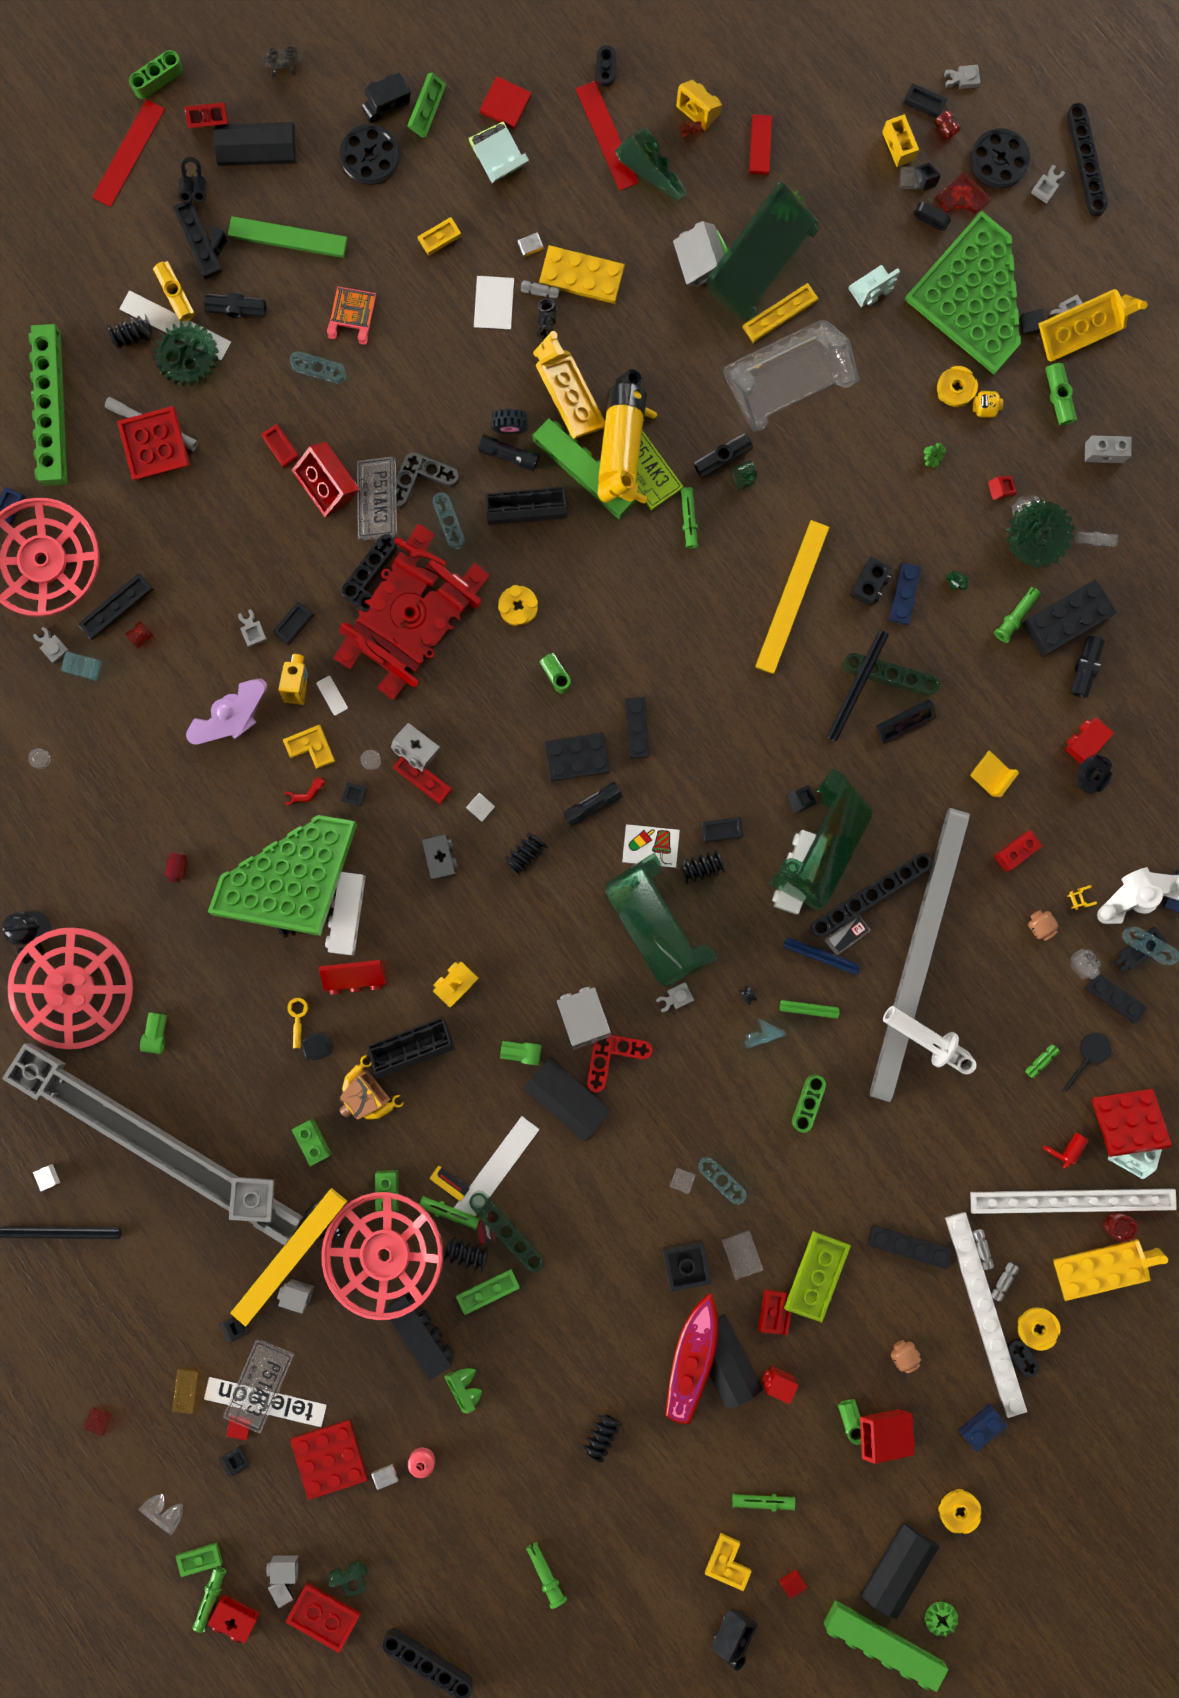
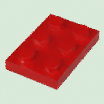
M307 1582L285 1622L340 1653L361 1613Z

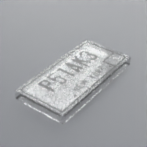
M392 456L357 461V486L360 488L357 493L358 539H377L384 534H389L393 537L397 536L396 458Z
M257 1338L223 1418L261 1434L295 1354Z

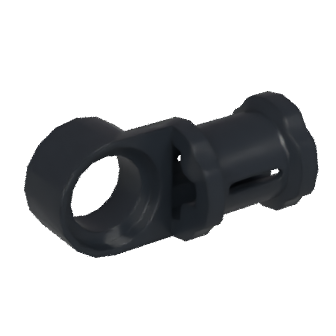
M543 299L538 303V323L540 325L537 329V336L543 340L551 331H554L553 326L556 323L557 311L555 302L552 299ZM545 307H552L549 310H543Z

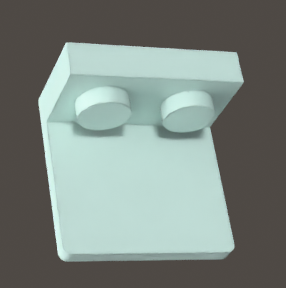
M507 128L473 147L491 183L526 165L529 161L525 153L521 155Z
M880 265L851 284L848 289L861 308L866 304L870 306L878 300L880 295L883 293L887 295L894 289L900 270L897 268L888 274L884 267Z
M1162 1149L1114 1157L1108 1156V1160L1141 1179H1145L1156 1171Z

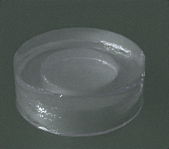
M36 748L30 752L28 760L31 766L43 769L49 765L50 755L46 750Z
M367 750L361 756V764L367 770H375L381 764V756L374 750Z

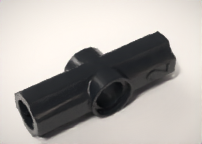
M229 293L228 296L206 294L204 298L206 313L226 314L228 317L236 319L243 318V316L265 318L266 300L262 298H249L239 293Z
M743 433L730 442L719 445L716 450L693 463L696 472L701 478H704L719 468L728 466L731 461L753 449L751 440L748 435ZM724 452L728 455V458L721 459L718 454Z
M1088 636L1086 638L1082 655L1078 658L1074 671L1076 675L1070 691L1074 696L1082 698L1089 696L1093 679L1097 676L1101 665L1099 659L1105 641L1100 637Z

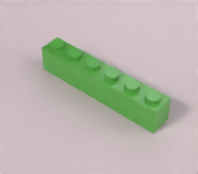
M548 418L533 434V442L620 520L636 503V500L629 502L617 497L609 503L601 501L598 496L600 461L596 462L591 457L592 454L587 448H581L577 444L578 441L573 439L571 434L567 435L562 431L563 427L557 421L553 422Z
M836 1600L824 1620L827 1633L833 1638H842L849 1647L853 1649L858 1647L863 1650L867 1657L881 1660V1663L888 1669L892 1670L895 1668L900 1671L904 1678L908 1680L913 1678L918 1681L922 1688L928 1691L929 1689L938 1691L948 1671L943 1660Z

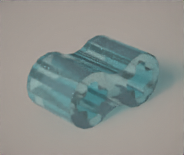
M66 651L60 671L98 681L103 662Z

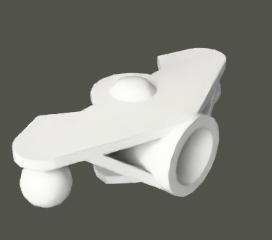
M1148 867L1126 875L1121 879L1124 885L1098 910L1097 917L1104 924H1122L1126 912L1131 909L1138 913L1147 914L1156 909L1163 896L1179 900V875L1151 873Z

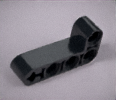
M389 534L379 537L342 587L344 598L362 612L370 610V608H363L364 601L372 597L367 592V589L397 551V544L394 543L395 539ZM384 543H386V544H389V543H390V544H391V547L389 548V547L387 546V547L385 548V547H384ZM379 557L381 561L377 565H372V558ZM361 573L369 574L368 578L364 581L359 580V575ZM349 589H356L357 592L354 596H347Z

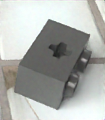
M445 834L422 840L431 880L456 875L455 870H458L456 858H452L451 850H454L452 839H448ZM439 852H442L443 855H446V857L443 858L444 862H440L439 859H436V857L439 856Z

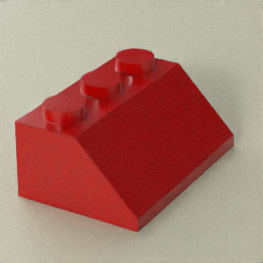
M327 442L309 446L291 470L324 517H328L350 502L360 490Z
M385 960L319 967L324 991H330V995L341 994L342 989H350V992L362 991V987L370 986V990L382 989V985H387Z

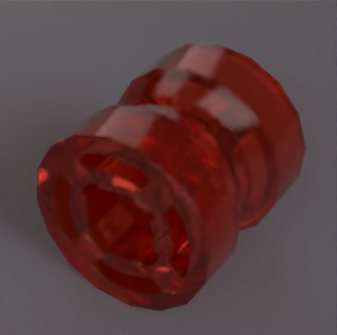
M951 111L942 113L934 121L936 127L942 130L941 136L944 140L953 137L961 129L958 122H954V116Z
M141 621L135 624L133 630H128L125 633L127 638L138 649L145 640H149L154 636Z

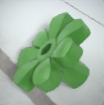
M936 443L934 447H926L924 449L925 465L934 468L938 467L939 461H942L944 458L942 454L946 453V448L940 443Z

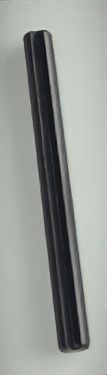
M883 630L878 631L827 735L829 739L833 741L838 740L889 636L887 632Z
M0 1227V1238L119 1239L122 1236V1229L120 1227Z

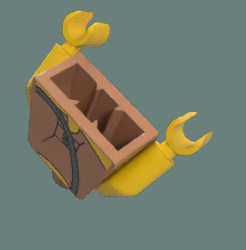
M367 1055L361 1058L359 1066L356 1065L345 1076L342 1086L343 1094L340 1096L344 1105L340 1108V1113L346 1118L353 1114L356 1119L362 1117L365 1119H379L393 1111L394 1107H402L404 1104L402 1102L396 1105L394 1102L400 1095H395L392 1098V1102L389 1103L388 1101L391 1099L368 1070L363 1071L364 1068L372 1066L371 1062L369 1065L363 1064L364 1059L368 1057Z

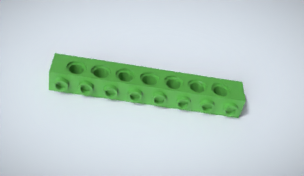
M55 324L31 325L29 342L32 345V352H30L29 357L31 364H33L30 378L34 385V390L31 391V398L35 410H32V418L35 422L33 438L36 441L34 458L37 461V468L34 470L35 478L43 486L67 485L61 331ZM44 345H48L46 350L41 351ZM45 364H49L47 369L42 370ZM50 383L47 389H43L45 384ZM51 402L50 406L44 409V405ZM51 421V426L45 428V424ZM48 441H52L50 447H45ZM53 460V464L46 467L47 462Z

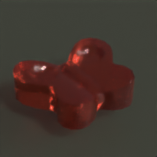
M687 120V123L680 124L681 136H685L688 133L698 134V131L702 129L701 121L691 123L690 120Z

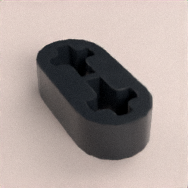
M919 202L914 210V215L919 220L941 231H945L951 222L947 214L925 202Z
M1019 1339L1011 1340L1007 1348L1019 1371L1026 1377L1037 1375L1039 1365L1027 1345ZM1015 1345H1018L1019 1347L1022 1346L1020 1348V1351L1023 1354L1021 1357L1018 1353L1013 1352L1015 1350ZM1024 1360L1033 1364L1030 1372L1027 1369L1024 1370L1026 1368Z

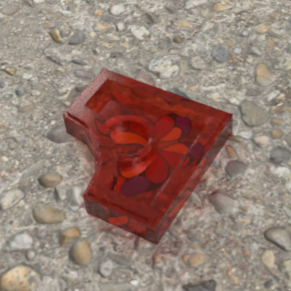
M965 171L935 197L937 203L947 213L954 209L962 208L976 214L991 200Z

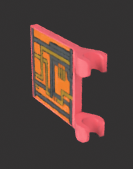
M337 286L331 319L327 328L328 338L336 339L338 326L360 329L358 334L359 344L366 345L376 293Z

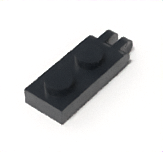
M1152 927L1118 953L1119 958L1114 963L1115 965H1119L1122 962L1125 963L1119 967L1121 972L1127 968L1132 970L1168 942L1156 927Z

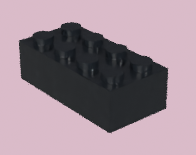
M1095 579L1031 616L1022 625L1041 656L1044 657L1109 619L1117 612Z
M408 1292L390 1301L384 1311L385 1313L399 1311L416 1301ZM419 1306L402 1317L390 1320L431 1381L451 1367L454 1359L453 1354L455 1353L450 1344H445L442 1340L443 1334L437 1326L434 1327L430 1321L432 1318L429 1312Z

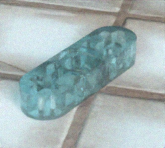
M294 352L290 356L291 367L296 372L333 383H341L346 378V371L340 363L303 352ZM301 358L306 364L300 363L297 366L295 360L298 361ZM315 363L323 364L322 371H313V365ZM337 369H339L341 375H340V374H337L336 377H334V374H333L332 372H330V371L336 372Z
M437 493L433 497L432 502L447 544L453 549L461 548L465 539L451 500L446 493ZM440 498L446 501L445 507L447 511L443 512L441 505L438 504ZM446 516H452L454 523L446 526L443 523V519ZM453 529L455 531L456 536L461 537L458 539V543L450 541L453 539L451 534V530Z
M1128 927L1124 930L1123 940L1130 946L1164 965H1174L1178 962L1179 952L1174 947L1139 927ZM1136 931L1135 935L1144 939L1142 941L1137 939L1131 940L1129 933ZM1149 940L1154 941L1156 944L1153 952L1148 951L1146 948V943ZM1160 951H1163V952H1165V953L1171 952L1170 955L1173 957L1172 960H1167V961H1166L1167 957H1166L1164 954L1159 953V952H1160Z
M703 1157L699 1160L698 1169L700 1173L734 1204H741L745 1201L747 1196L745 1189L714 1159ZM703 1162H712V1169L716 1171L719 1168L720 1171L716 1172L711 1179L709 1176L713 1174L709 1170H702L704 1168ZM719 1175L727 1176L728 1182L725 1186L717 1184L716 1179ZM732 1182L735 1183L732 1186L734 1190H741L740 1195L742 1197L740 1199H733L734 1195L730 1190L727 1193L724 1191L731 1186Z

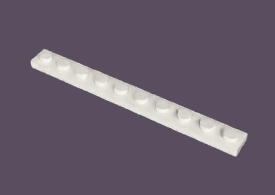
M1176 1189L970 1192L971 1213L1176 1210Z
M965 1212L945 1217L1007 1418L1026 1413L1027 1409Z

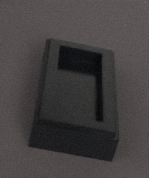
M912 83L903 104L939 119L948 99Z
M297 602L272 632L289 645L314 614Z
M741 817L701 822L703 843L744 837Z

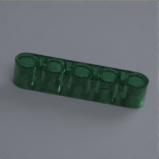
M859 653L849 654L843 661V669L845 672L857 676L866 656ZM849 659L856 660L858 664L856 668L850 667L848 664ZM877 659L874 665L877 669L876 673H870L868 677L869 680L923 696H932L940 688L939 679L933 675ZM888 670H892L895 673V679L888 678ZM906 676L914 678V685L906 682ZM926 682L933 684L934 689L932 691L925 687Z
M478 1190L473 1192L469 1201L472 1210L530 1272L541 1270L544 1263L541 1252L484 1191ZM476 1196H481L484 1198L485 1203L477 1206L473 1199ZM488 1212H497L498 1219L495 1221L489 1220L487 1217ZM509 1226L512 1229V1234L509 1236L503 1235L501 1233L502 1227ZM518 1241H522L526 1244V1248L523 1251H518L515 1248V1244ZM531 1257H538L540 1263L537 1266H532L529 1263Z

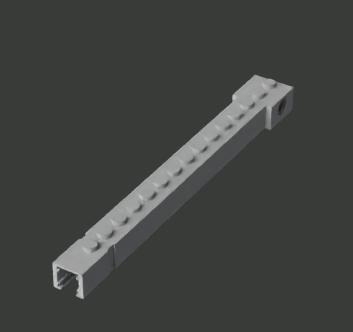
M33 1043L23 1044L2 1079L35 1100L46 1098L230 1211L232 1177L238 1176L65 1071L63 1068L66 1063ZM273 1198L272 1221L249 1222L254 1224L255 1228L281 1244L286 1245L302 1221L303 1216Z

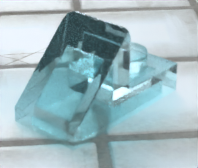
M757 1018L762 1034H759L758 1031L748 1034V1039L743 1041L746 1048H751L786 1036L785 1031Z

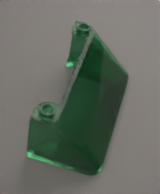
M780 181L707 280L709 294L744 321H747L749 317L752 319L759 310L757 308L758 301L804 240L810 236L813 238L820 229L819 221L784 182Z
M833 768L817 789L823 795V802L821 804L830 808L803 862L794 858L785 860L779 871L773 874L768 883L815 909H821L829 902L873 814L871 807L849 780Z
M654 852L610 880L605 886V893L658 983L663 986H670L718 958L712 948L707 945H700L694 948L690 945L652 881L655 878L654 876L661 870V863Z

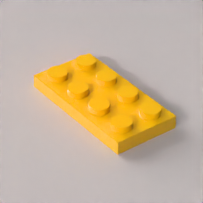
M549 245L539 284L549 285L550 288L552 286L558 287L560 291L615 304L625 264Z

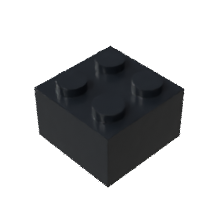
M702 1239L662 1247L671 1292L711 1284Z

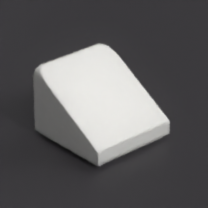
M478 793L466 808L480 821H483L495 806L482 794Z
M53 1164L33 1172L40 1191L60 1183Z

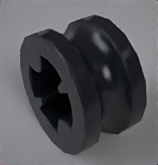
M748 985L745 986L744 990H739L748 1005H751V1001L757 1000Z

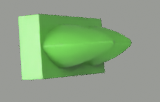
M471 1368L449 1372L444 1376L462 1412L467 1414L475 1410L474 1406L478 1403L482 1394V1390L476 1388L465 1390V1387L472 1381L476 1372L475 1369Z

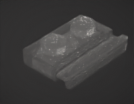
M749 1230L722 1239L735 1280L763 1271Z

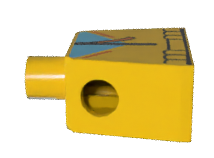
M293 654L291 662H284L278 689L284 703L304 705L308 672L303 664L304 656Z

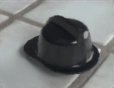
M18 912L10 914L5 919L2 931L6 940L12 944H29L36 937L51 931V924L48 917L41 912Z

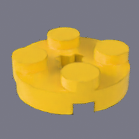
M963 366L951 367V369L943 372L938 380V398L949 406H966L976 395L978 382L968 368ZM956 382L960 383L959 386L962 387V390L959 389L958 391L954 390L952 385H955Z
M513 585L500 596L498 608L501 617L508 624L513 626L526 625L532 622L537 615L538 600L529 588ZM521 601L524 608L522 610H514V603Z
M1036 1307L1025 1311L1018 1318V1334L1027 1346L1043 1351L1055 1345L1058 1334L1060 1335V1324L1055 1315L1045 1308ZM1039 1324L1040 1326H1044V1328L1041 1329V1334H1038V1332H1034V1328H1036L1035 1325Z
M956 1489L946 1494L938 1507L943 1524L953 1533L968 1534L974 1531L980 1524L981 1506L971 1493L963 1489ZM964 1507L963 1512L965 1515L956 1516V1509Z

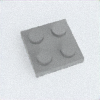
M232 1177L229 1220L271 1222L275 1179Z

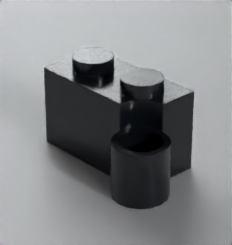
M400 72L394 75H387L380 81L369 83L365 87V95L368 101L362 105L361 109L368 121L375 123L381 119L383 114L409 104L411 91Z
M728 1609V1612L723 1617L722 1625L714 1637L711 1648L723 1657V1660L734 1670L739 1671L745 1665L746 1656L744 1654L758 1624L741 1610Z

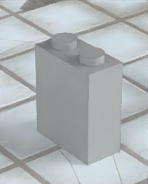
M705 221L695 224L693 229L681 233L673 241L687 285L699 287L728 269L714 224Z
M595 987L582 988L577 994H565L560 997V1000H557L574 1050L612 1037Z

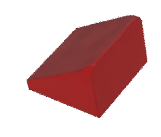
M999 476L988 482L993 500L1017 494L1012 476Z
M797 1569L779 1580L790 1599L808 1588Z

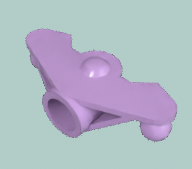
M253 679L239 683L238 695L228 694L214 702L211 708L212 717L209 720L195 718L186 733L187 740L192 744H201L230 735L236 739L257 723L253 717L260 699L267 690L266 681L263 679Z

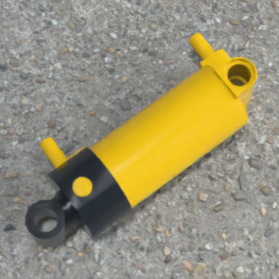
M633 368L616 379L615 385L611 386L608 390L606 421L598 477L600 482L598 484V496L605 503H609L617 497L629 502L633 500L641 503L647 502V496L637 492L638 483H636L644 417L647 416L655 419L657 412L646 408L647 393L640 387L643 378L640 372Z

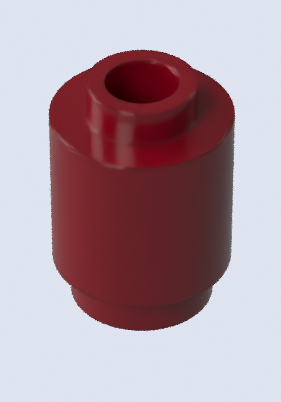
M170 853V857L167 858L164 874L165 877H168L167 881L180 883V879H185L188 863L186 860L187 855Z

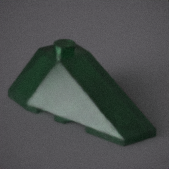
M644 126L629 135L615 150L620 162L676 201L686 196L688 193L677 174L668 168L670 162L667 157L663 158L659 152L661 147L649 130Z

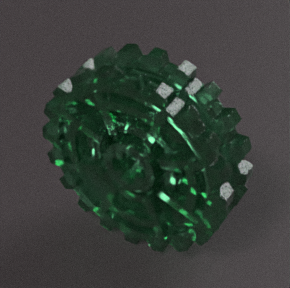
M1035 500L1031 501L1029 506L1027 504L1022 505L1021 511H1015V518H1010L1009 523L1011 527L1006 529V532L1009 533L1006 542L1011 544L1008 548L1011 552H1014L1013 556L1016 559H1020L1021 562L1029 566L1034 565L1037 568H1040L1042 564L1044 567H1048L1050 562L1056 564L1059 562L1058 558L1060 556L1064 558L1066 555L1065 550L1070 549L1072 546L1069 542L1074 540V535L1071 534V531L1075 529L1074 525L1070 524L1073 520L1072 517L1066 516L1068 511L1064 508L1061 509L1058 504L1046 502L1045 500H1040L1039 503Z

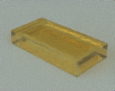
M181 1368L177 1370L172 1412L193 1414L199 1371Z

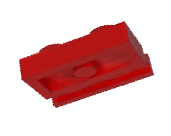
M764 1289L758 1331L788 1336L792 1312L785 1310L784 1307L790 1293Z

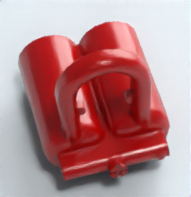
M1074 1133L1063 1155L1045 1145L1043 1149L1064 1161L1062 1168L1066 1170L1070 1165L1076 1164L1089 1140L1078 1133Z

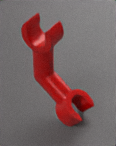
M317 777L307 794L285 792L284 795H291L292 800L284 802V804L292 805L295 802H310L323 787L325 781Z

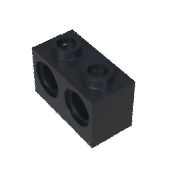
M870 556L849 596L868 606H871L873 602L877 603L883 593L880 591L882 585H887L892 576L889 574L892 567ZM872 570H878L881 573V577H874ZM869 587L872 590V595H866L863 592V588Z

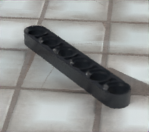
M1074 103L1068 110L1067 120L1089 213L1093 216H1100L1106 210L1108 201L1086 107L1081 103ZM1072 110H1079L1082 116L1079 118L1074 117ZM1083 128L1086 135H1078L1076 129ZM1080 147H1088L1090 153L1083 154L1080 151ZM1092 165L1094 172H1086L1084 166ZM1089 184H1097L1098 191H1091ZM1093 202H1100L1103 208L1096 210L1093 207Z

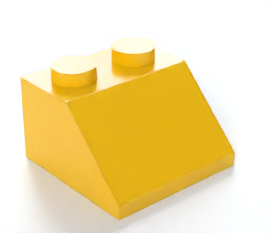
M694 80L682 83L678 87L676 107L706 131L721 114L722 104L716 96H711L702 84H697Z

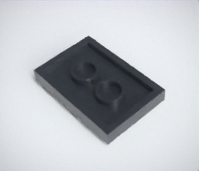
M604 733L545 741L551 782L610 773Z

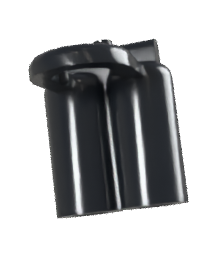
M186 157L181 162L182 177L179 179L178 198L184 203L190 202L192 198L196 202H204L206 200L207 182L201 176L200 162L194 157ZM193 162L196 164V177L194 175H191V177L186 175V163Z

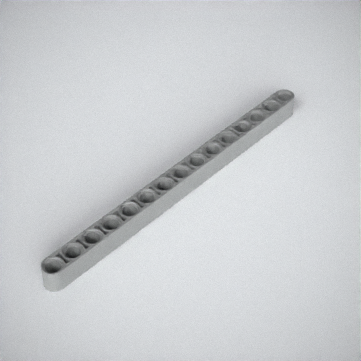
M953 808L948 809L893 1005L913 1019L915 1018L970 816L967 812ZM890 1025L887 1027L870 1089V1097L888 1102L892 1100L909 1037Z

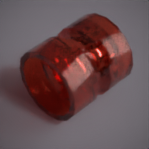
M1111 1212L1104 1218L1103 1228L1110 1237L1121 1242H1130L1137 1236L1138 1225L1132 1217L1120 1212Z

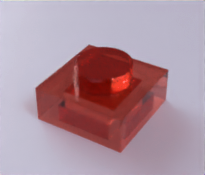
M93 1407L83 1429L103 1436L112 1414Z

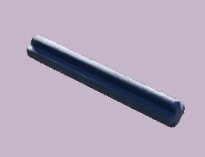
M786 938L783 947L855 975L859 973L860 964L791 938Z

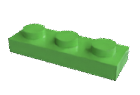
M428 73L407 126L421 138L427 136L447 85L434 73Z
M511 1268L457 1294L456 1298L464 1315L520 1289V1285Z

